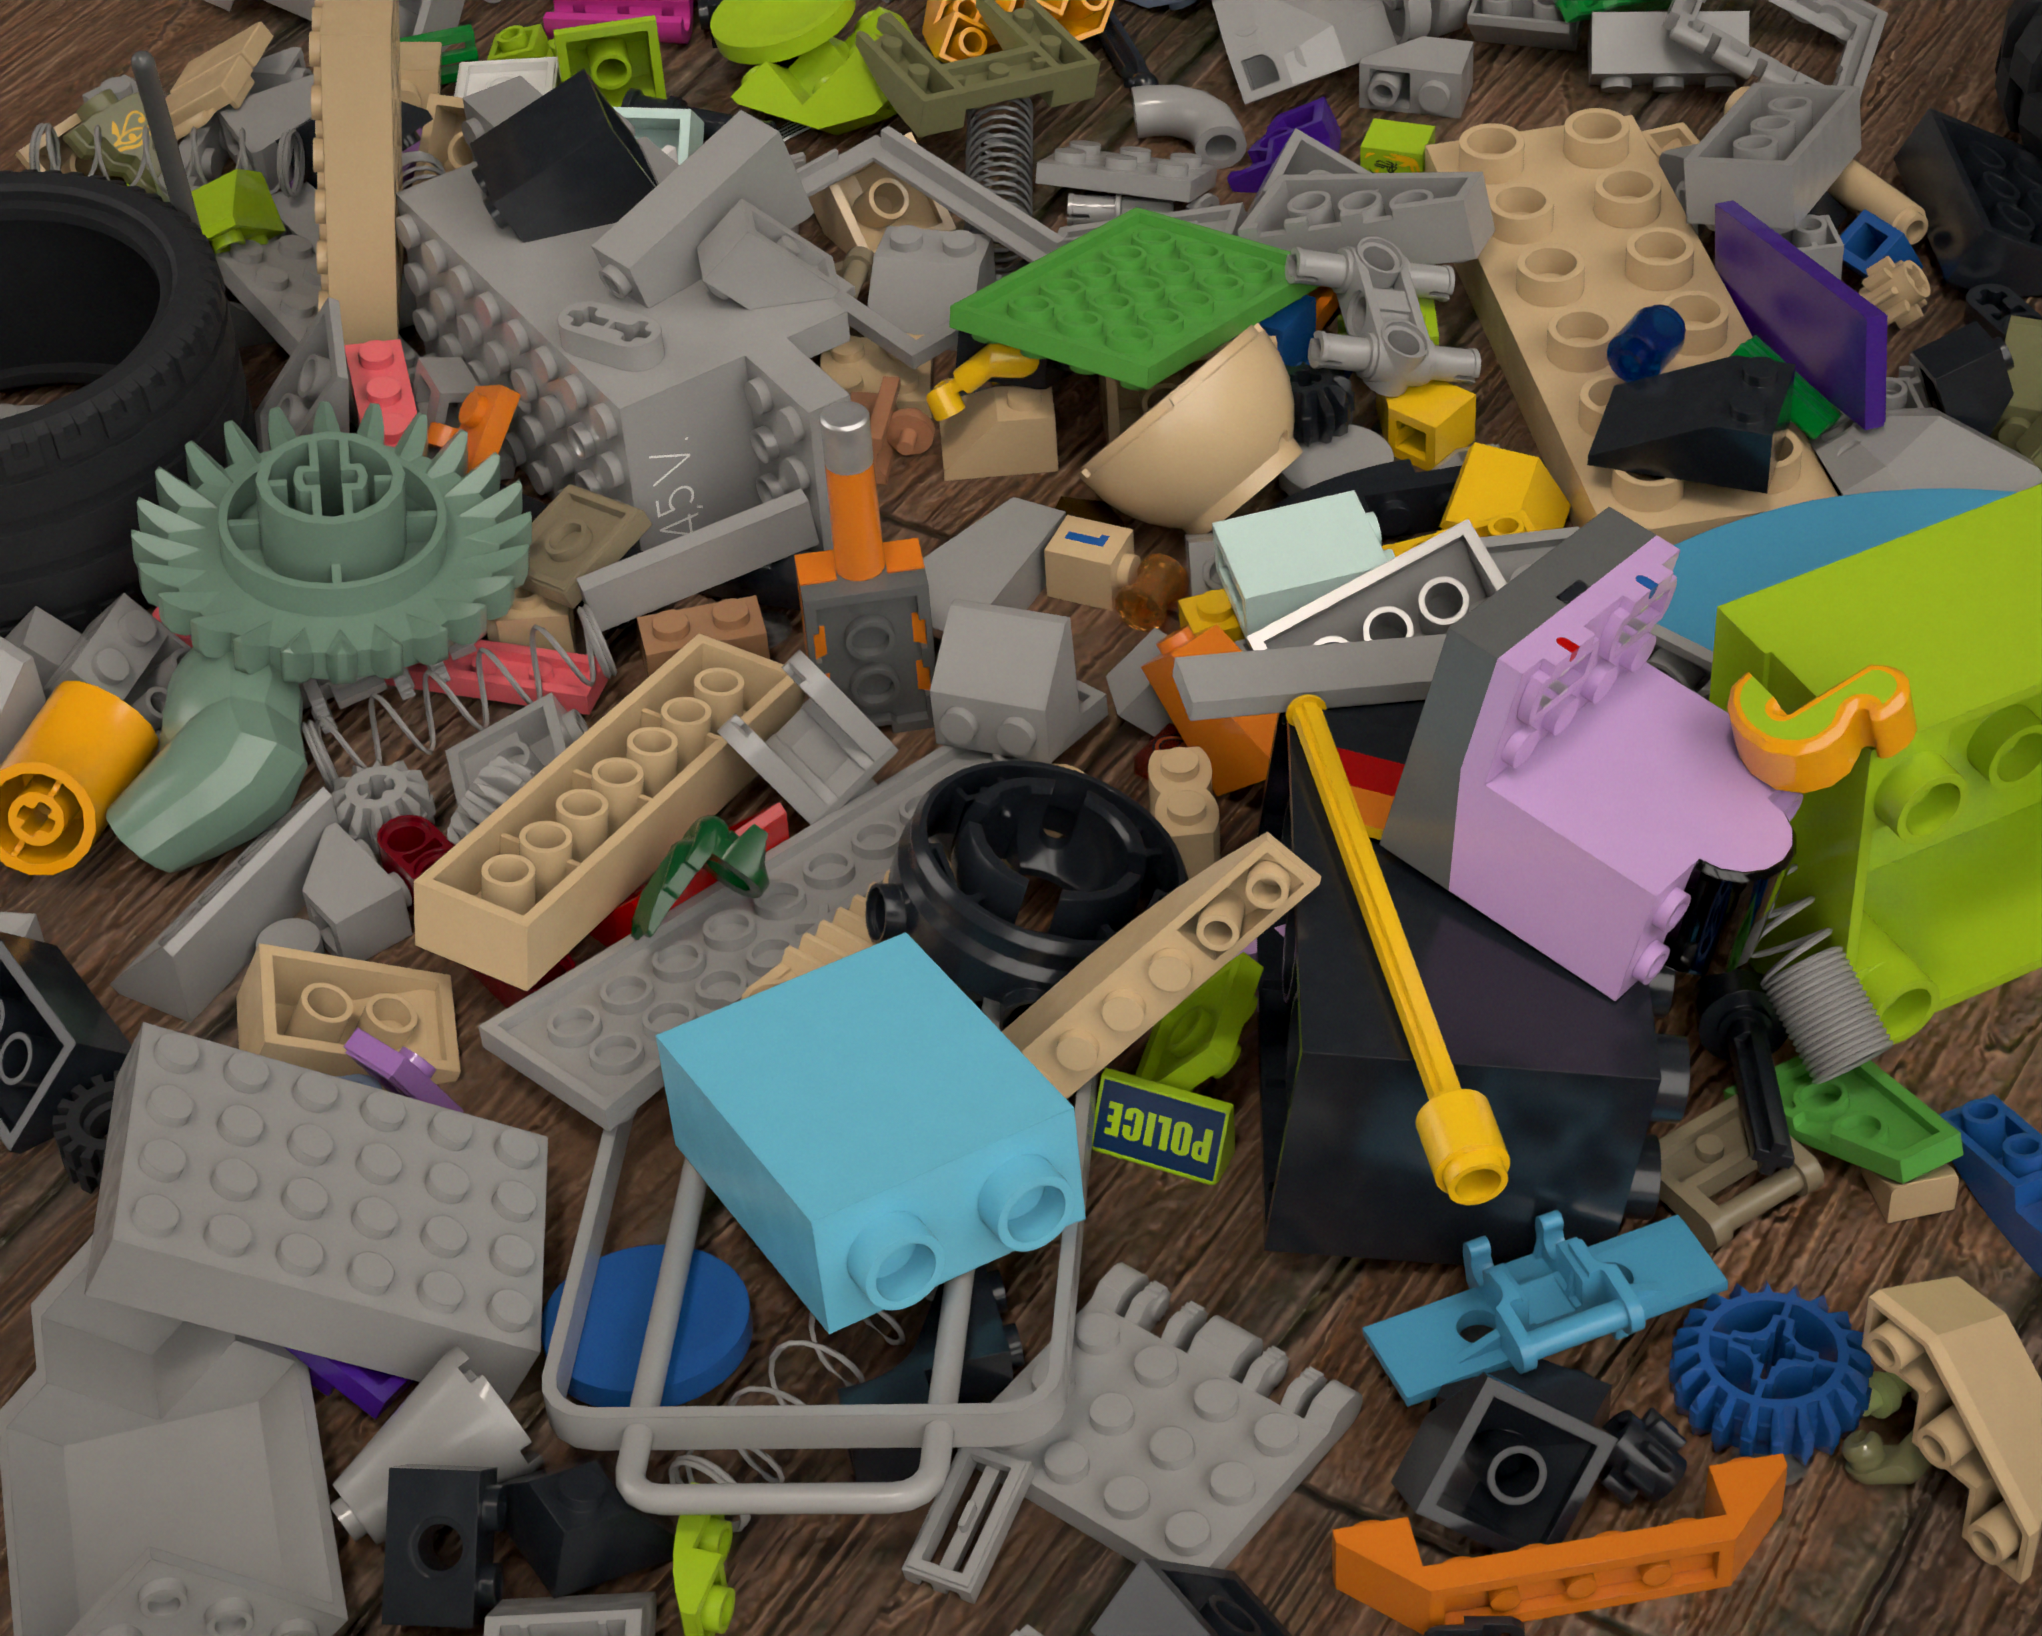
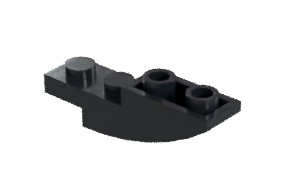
M1410 459L1378 464L1319 482L1294 493L1267 510L1355 490L1365 513L1372 511L1375 513L1382 539L1444 530L1439 526L1462 465L1415 473Z

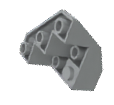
M1212 0L1226 52L1245 104L1260 101L1342 69L1352 68L1359 65L1361 58L1397 45L1381 0Z
M1933 407L1886 409V422H1884V426L1864 430L1847 417L1832 426L1830 430L1817 439L1809 440L1841 496L1876 491L1936 488L2020 492L2042 482L2040 469L2026 456Z

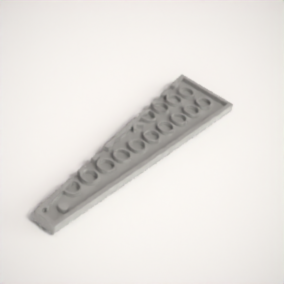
M1077 680L1081 723L1055 759L1108 715L1107 696L1105 693ZM948 745L939 747L848 802L841 809L828 814L767 851L765 866L770 885L761 897L750 898L743 896L717 881L669 910L651 938L643 935L639 940H635L631 937V934L479 1025L483 1047L610 1132L618 1124L630 1120L636 1114L638 1107L665 1086L655 1035L740 1001L742 994L749 986L781 963L785 948L790 945L798 949L802 936L806 932L815 936L819 923L823 919L832 923L835 912L840 906L849 910L852 899L856 894L866 897L869 885L873 881L883 883L886 871L891 868L901 834L913 816L918 803L928 790L944 778L977 764L1006 760H1032Z

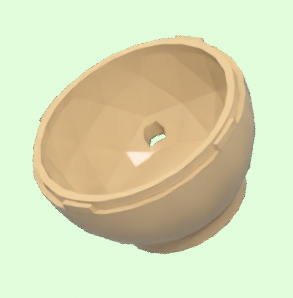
M1259 323L1254 326L1251 324L1085 463L1080 468L1082 471L1077 475L1103 501L1125 515L1148 524L1183 529L1188 535L1207 534L1212 530V523L1223 521L1286 469L1303 452L1293 438L1294 399L1290 377L1278 349L1265 329Z

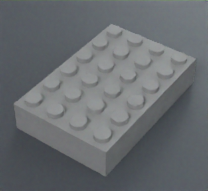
M143 1022L116 1077L84 1295L418 1382L423 1380L444 1354L458 1345L470 1358L458 1367L462 1374L468 1369H472L477 1377L483 1374L502 1401L508 1404L541 1350L548 1137Z

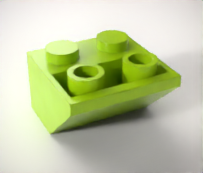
M237 168L191 191L202 233L207 237L209 244L212 245L215 254L230 251L231 244L238 243L243 245L246 243L245 239L255 241L261 245L268 244L269 239L286 231L262 172Z

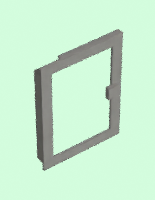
M890 126L880 130L881 137L874 135L840 155L838 150L834 148L796 169L809 198L874 161L1030 263L1066 244L1065 238ZM837 275L840 291L832 299L847 311L849 326L913 370L958 344L959 330L950 328L949 321L919 339H914L853 297L856 295L855 286Z

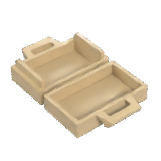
M261 21L188 62L171 89V94L166 97L177 141L191 133L193 126L196 129L204 126L216 111L228 104H231L234 109H238L242 105L255 83L250 76L253 71L252 68L257 65L274 37Z

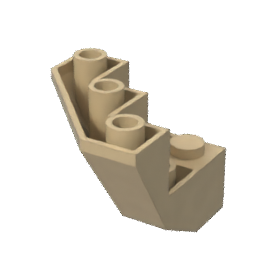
M1958 1276L1879 1289L1868 1298L1862 1348L1870 1354L1879 1367L1889 1373H1895L1912 1387L1911 1398L1918 1403L1912 1443L1919 1447L1924 1457L1937 1468L1946 1469L1970 1489L1962 1537L1969 1542L1974 1552L1982 1560L1991 1565H1997L2016 1582L2021 1584L2031 1576L2042 1533V1380L2007 1314Z

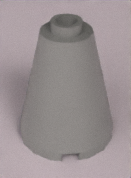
M458 1345L442 1356L332 1484L341 1497L330 1504V1508L355 1542L367 1533L376 1545L386 1541L389 1467L405 1464L498 1467L497 1483L535 1472L545 1464L541 1455L533 1450H530L525 1455L521 1454L520 1451L532 1443V1441L483 1374L477 1377L472 1369H468L463 1374L458 1369L459 1366L470 1359Z

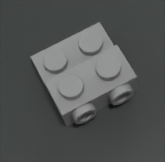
M551 692L445 750L457 806H459V801L464 797L470 783L474 782L481 769L486 767L490 760L500 755L513 762L518 761L536 772L535 775H537L589 729L582 715L576 709L567 712Z

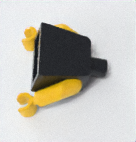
M958 331L956 369L953 372L954 378H948L939 382L927 394L926 402L934 419L941 421L965 409L966 406L959 393L962 390L971 394L987 381L991 382L992 385L1001 383L1033 389H1047L1076 372L1072 371L1067 364L1048 358H1028L1020 353V349L1001 343H981L975 341L972 338V334Z

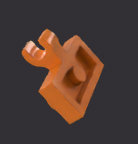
M503 385L475 386L473 392L465 398L460 408L459 421L461 425L459 428L437 422L430 423L428 428V448L442 449L460 429L468 432V470L466 473L468 474L494 452L499 454L521 395Z

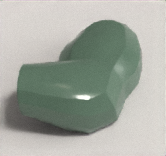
M192 647L176 667L167 687V698L162 717L160 752L107 809L106 819L116 836L142 860L160 870L172 873L215 858L257 837L291 809L308 766L301 737L303 697L298 683L283 682L281 671L272 664H268L254 674L235 670L233 650L225 653L220 658L203 656L193 650Z

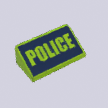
M1105 1068L1101 1075L1095 1109L1092 1149L1204 1184L1216 1185L1235 1153L1234 1104Z

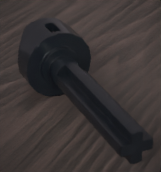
M1712 967L1705 971L1697 981L1692 996L1702 1045L1713 1056L1727 1062H1732L1751 1158L1757 1161L1760 1173L1773 1175L1777 1166L1790 1169L1795 1160L1772 1054L1779 1050L1788 1039L1789 1034L1785 1032L1786 1028L1782 1026L1783 1022L1779 1021L1780 1016L1776 1015V1009L1772 1008L1773 1003L1769 1002L1770 997L1765 995L1766 991L1760 985L1765 974L1736 968Z

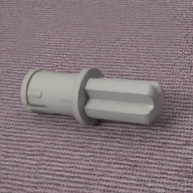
M1069 193L1067 226L1113 220L1135 207L1156 213L1174 212V205L1172 200L1123 196V194L1109 196Z

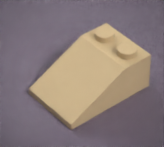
M258 944L236 996L240 1050L332 1076L369 1075L345 1053L347 1050L344 1048V1045L358 1027L398 1052L404 1046L425 1059L436 1069L430 1078L435 1084L457 1081L461 1070L451 975Z

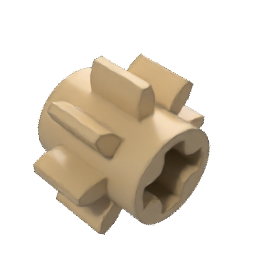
M1886 256L1866 269L1868 277L1862 280L1864 287L1860 289L1859 294L1888 315L1887 325L1895 321L1898 327L1902 329L1924 316L1921 308L1927 305L1925 298L1930 295V285L1924 272L1916 263L1911 260H1906L1905 262L1900 260L1894 264L1893 260Z

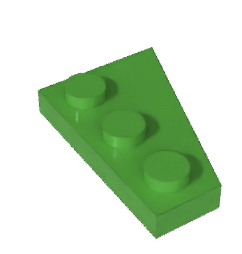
M1799 1056L1775 1066L1789 1134L1798 1142L1902 1184L1963 1156L1961 1132L1871 1060L1821 1084L1812 1083L1813 1078L1809 1077L1810 1072L1805 1070L1807 1065L1802 1064L1803 1059L1799 1058ZM1736 1085L1723 1090L1725 1100L1738 1093Z

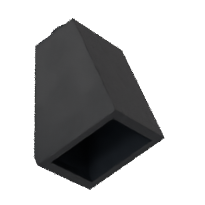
M585 69L579 71L470 143L478 164L471 172L487 196L483 199L486 209L501 229L510 225L524 243L617 223L659 185L643 147Z

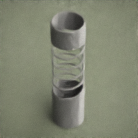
M1791 864L1767 874L1760 882L1755 880L1748 881L1736 892L1760 885L1742 898L1730 910L1726 922L1733 926H1743L1780 915L1747 942L1743 950L1744 955L1747 957L1759 958L1799 946L1768 970L1763 976L1760 985L1766 991L1765 995L1770 997L1769 1002L1773 1003L1772 1008L1776 1009V1015L1780 1016L1779 1021L1783 1022L1782 1026L1786 1028L1785 1032L1790 1034L1789 1039L1793 1040L1792 1045L1796 1047L1795 1051L1800 1053L1799 1058L1803 1059L1802 1064L1807 1065L1805 1070L1810 1072L1809 1077L1813 1078L1812 1083L1821 1084L1879 1056L1892 1047L1893 1041L1889 1040L1890 1034L1886 1033L1887 1028L1882 1027L1883 1022L1879 1021L1880 1016L1876 1015L1877 1010L1872 1008L1873 1003L1869 1002L1870 997L1866 996L1867 992L1862 990L1863 984L1859 983L1860 978L1856 977L1857 973L1852 971L1853 966L1849 965L1850 960L1846 959V953L1842 952L1843 947L1835 946L1821 951L1773 976L1794 958L1831 935L1833 929L1827 927L1776 947L1755 952L1750 951L1751 947L1768 932L1815 901V897L1810 895L1757 916L1733 920L1734 915L1753 898L1796 871L1798 865Z

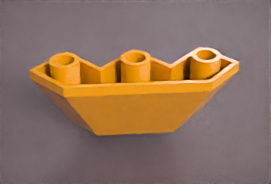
M927 0L922 34L937 60L949 63L1003 51L976 8V0ZM994 0L1005 12H1014V10L1024 6V0ZM1115 0L1036 1L1078 41H1082L1104 31Z

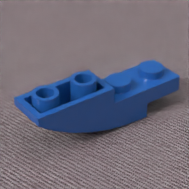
M1994 1094L1981 1099L1971 1100L1965 1105L1938 1114L1961 1132L1963 1156L1952 1160L1966 1185L1991 1221L2025 1262L2042 1278V1134Z

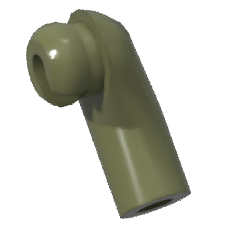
M1914 1428L1899 1444L1883 1445V1440L1877 1432L1870 1431L1867 1434L1865 1430L1851 1433L1842 1444V1454L1847 1460L1845 1469L1855 1480L1865 1485L1912 1484L1918 1481L1933 1464L1924 1457L1919 1447L1912 1443Z

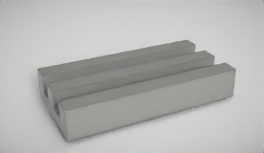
M959 1447L950 1466L945 1485L936 1495L902 1567L906 1580L919 1585L923 1580L931 1583L935 1591L948 1594L949 1590L959 1593L961 1600L975 1604L1036 1473L1032 1461L992 1447ZM977 1462L985 1464L986 1467L971 1499L966 1504L958 1521V1527L940 1565L931 1563ZM1004 1472H1008L1009 1474L964 1571L960 1573L958 1570Z

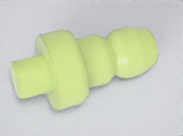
M1874 1371L1873 1377L1869 1378V1387L1872 1388L1871 1400L1868 1410H1864L1862 1416H1869L1871 1414L1876 1418H1887L1900 1408L1902 1397L1907 1392H1911L1912 1387L1895 1373Z

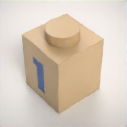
M1067 515L1044 549L1047 596L1113 611L1125 591L1132 590L1139 578L1141 560L1138 555H1134L1133 529Z

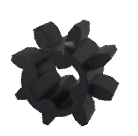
M1650 1408L1640 1419L1632 1411L1624 1410L1613 1416L1602 1427V1429L1613 1433L1618 1440L1598 1478L1601 1479L1600 1483L1622 1503L1629 1505L1637 1493L1650 1503L1657 1502L1676 1487L1687 1467L1686 1459L1677 1452L1686 1444V1439L1654 1408Z

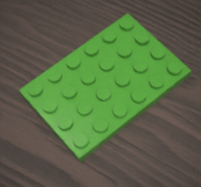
M1135 207L950 306L949 327L972 334V338L981 343H1001L1020 349V353L1025 357L1055 360L1069 365V368L1076 373L1084 375L1099 374L1118 380L1119 384L1126 389L1142 391L1153 388L1157 383L1177 371L1183 370L1187 365L1213 352L1219 346L1238 336L1251 324L1254 326L1273 316L1276 312L1300 300L1303 296L1320 286L1299 283L1295 285L1287 282L1285 263L1287 255H1291L1290 251Z

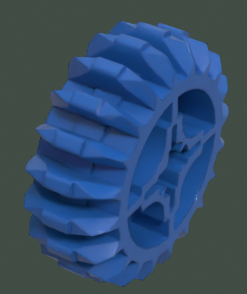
M1767 1280L1757 1293H1749L1738 1283H1736L1734 1289L1729 1294V1299L1712 1293L1704 1304L1703 1309L1690 1308L1688 1317L1684 1320V1327L1677 1330V1336L1672 1341V1359L1669 1362L1668 1380L1671 1383V1390L1674 1391L1677 1414L1689 1416L1688 1422L1691 1425L1692 1435L1711 1433V1441L1713 1442L1715 1453L1729 1446L1739 1448L1741 1457H1751L1754 1453L1768 1456L1781 1453L1784 1455L1792 1454L1804 1465L1807 1464L1809 1458L1813 1455L1814 1448L1832 1455L1835 1447L1840 1442V1438H1847L1859 1427L1860 1418H1864L1862 1415L1864 1410H1868L1871 1400L1872 1388L1869 1387V1378L1873 1377L1874 1367L1871 1364V1356L1866 1354L1867 1351L1862 1348L1864 1332L1851 1330L1852 1324L1849 1321L1848 1311L1829 1313L1825 1295L1811 1301L1802 1299L1797 1284L1787 1294L1773 1292Z

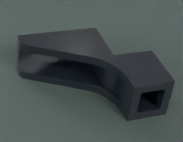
M985 1265L976 1268L974 1274L958 1403H991L1013 1381L1012 1368L1024 1366L1023 1351L1016 1324L1003 1325L1000 1313L1008 1311L1000 1271L993 1270L987 1272ZM944 1283L940 1284L937 1288L918 1340L911 1353L899 1365L879 1377L860 1384L838 1388L839 1405L928 1404ZM847 1448L855 1482H895L905 1480L917 1472L922 1448Z

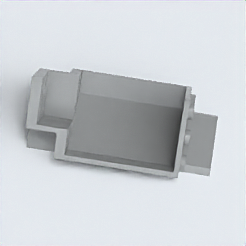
M92 1235L31 1303L36 1371L0 1409V1470L14 1636H333L348 1621L309 1367L283 1346L85 1296Z

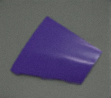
M1325 96L1281 113L1274 118L1267 127L1266 134L1248 150V154L1253 162L1251 166L1243 170L1231 171L1228 175L1227 181L1232 191L1257 193L1268 171L1295 128L1339 153L1341 129Z

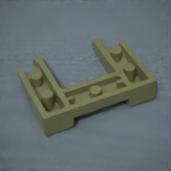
M976 0V8L1003 51L941 64L890 12L878 17L877 29L883 36L876 41L863 31L856 33L855 44L875 81L899 116L918 138L963 128L966 110L971 108L979 109L989 104L1016 98H1028L1034 94H1039L1051 108L1091 99L1095 96L1100 62L1036 0H1024L1023 8H1018L1014 12H1005L994 0Z

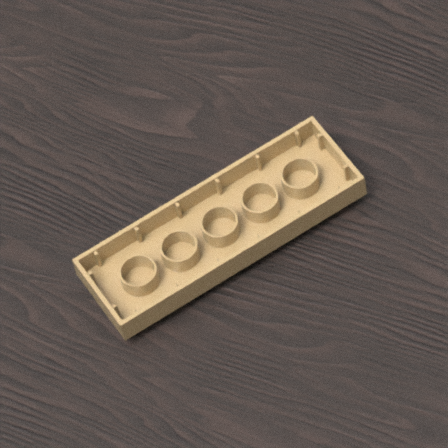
M1589 108L1573 113L1566 119L1565 124L1560 126L1518 131L1507 125L1487 123L1467 129L1457 141L1425 145V172H1483L1495 232L1477 259L1463 263H1454V266L1547 470L1571 504L1568 516L1573 527L1579 526L1580 529L1610 506L1670 544L1675 545L1703 532L1745 517L1806 501L1838 496L1807 436L1791 421L1767 494L1587 465L1590 448L1615 385L1729 357L1741 343H1745L1748 339L1752 338L1748 327L1692 224H1687L1686 213L1633 115L1623 116L1609 109Z

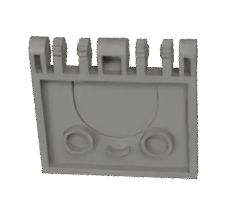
M1123 1262L1117 1263L1099 1281L1092 1299L1075 1316L1068 1398L1061 1420L1047 1434L1028 1443L992 1448L1032 1461L1036 1473L1025 1494L1026 1499L1135 1564H1138L1142 1558L1225 1569L1351 1427L1360 1412L1363 1402L1362 1394L1337 1380H1332L1326 1385L1328 1379L1324 1377V1373L1310 1366L1309 1369L1305 1368V1371L1301 1372L1300 1376L1296 1377L1288 1386L1280 1405L1273 1402L1268 1397L1273 1392V1389L1278 1387L1280 1381L1283 1380L1290 1360L1284 1351L1272 1345L1271 1348L1268 1347L1266 1351H1263L1261 1356L1263 1349L1261 1338L1219 1315L1213 1316L1206 1323L1208 1313L1204 1311V1307L1193 1301H1190V1303L1186 1302L1181 1307V1310L1177 1311L1169 1319L1162 1337H1157L1150 1333V1331L1155 1327L1157 1321L1160 1322L1162 1316L1165 1315L1166 1310L1169 1308L1168 1305L1172 1293L1168 1291V1287L1157 1281L1150 1282L1149 1284L1147 1275ZM1051 1341L991 1403L1019 1400L1032 1394L1044 1382L1049 1367ZM977 1462L975 1468L983 1472L986 1465ZM1004 1472L1000 1483L1003 1485L1009 1474L1008 1472Z

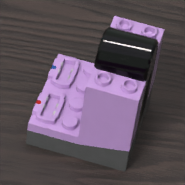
M1609 506L1449 627L1379 845L1616 1001L1637 981L1644 985L1649 984L1663 966L1679 973L1709 976L1731 972L1749 960L1760 941L1796 855L1797 834L1790 821L1802 803L1803 794L1775 790L1751 774L1739 758L1729 714L1646 662L1656 644V636L1650 632L1654 625L1663 618L1675 592L1677 577L1673 575V570L1680 549Z

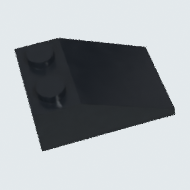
M1734 355L1615 385L1590 448L1587 465L1767 494L1790 425L1796 364L1778 362L1762 356L1751 358Z

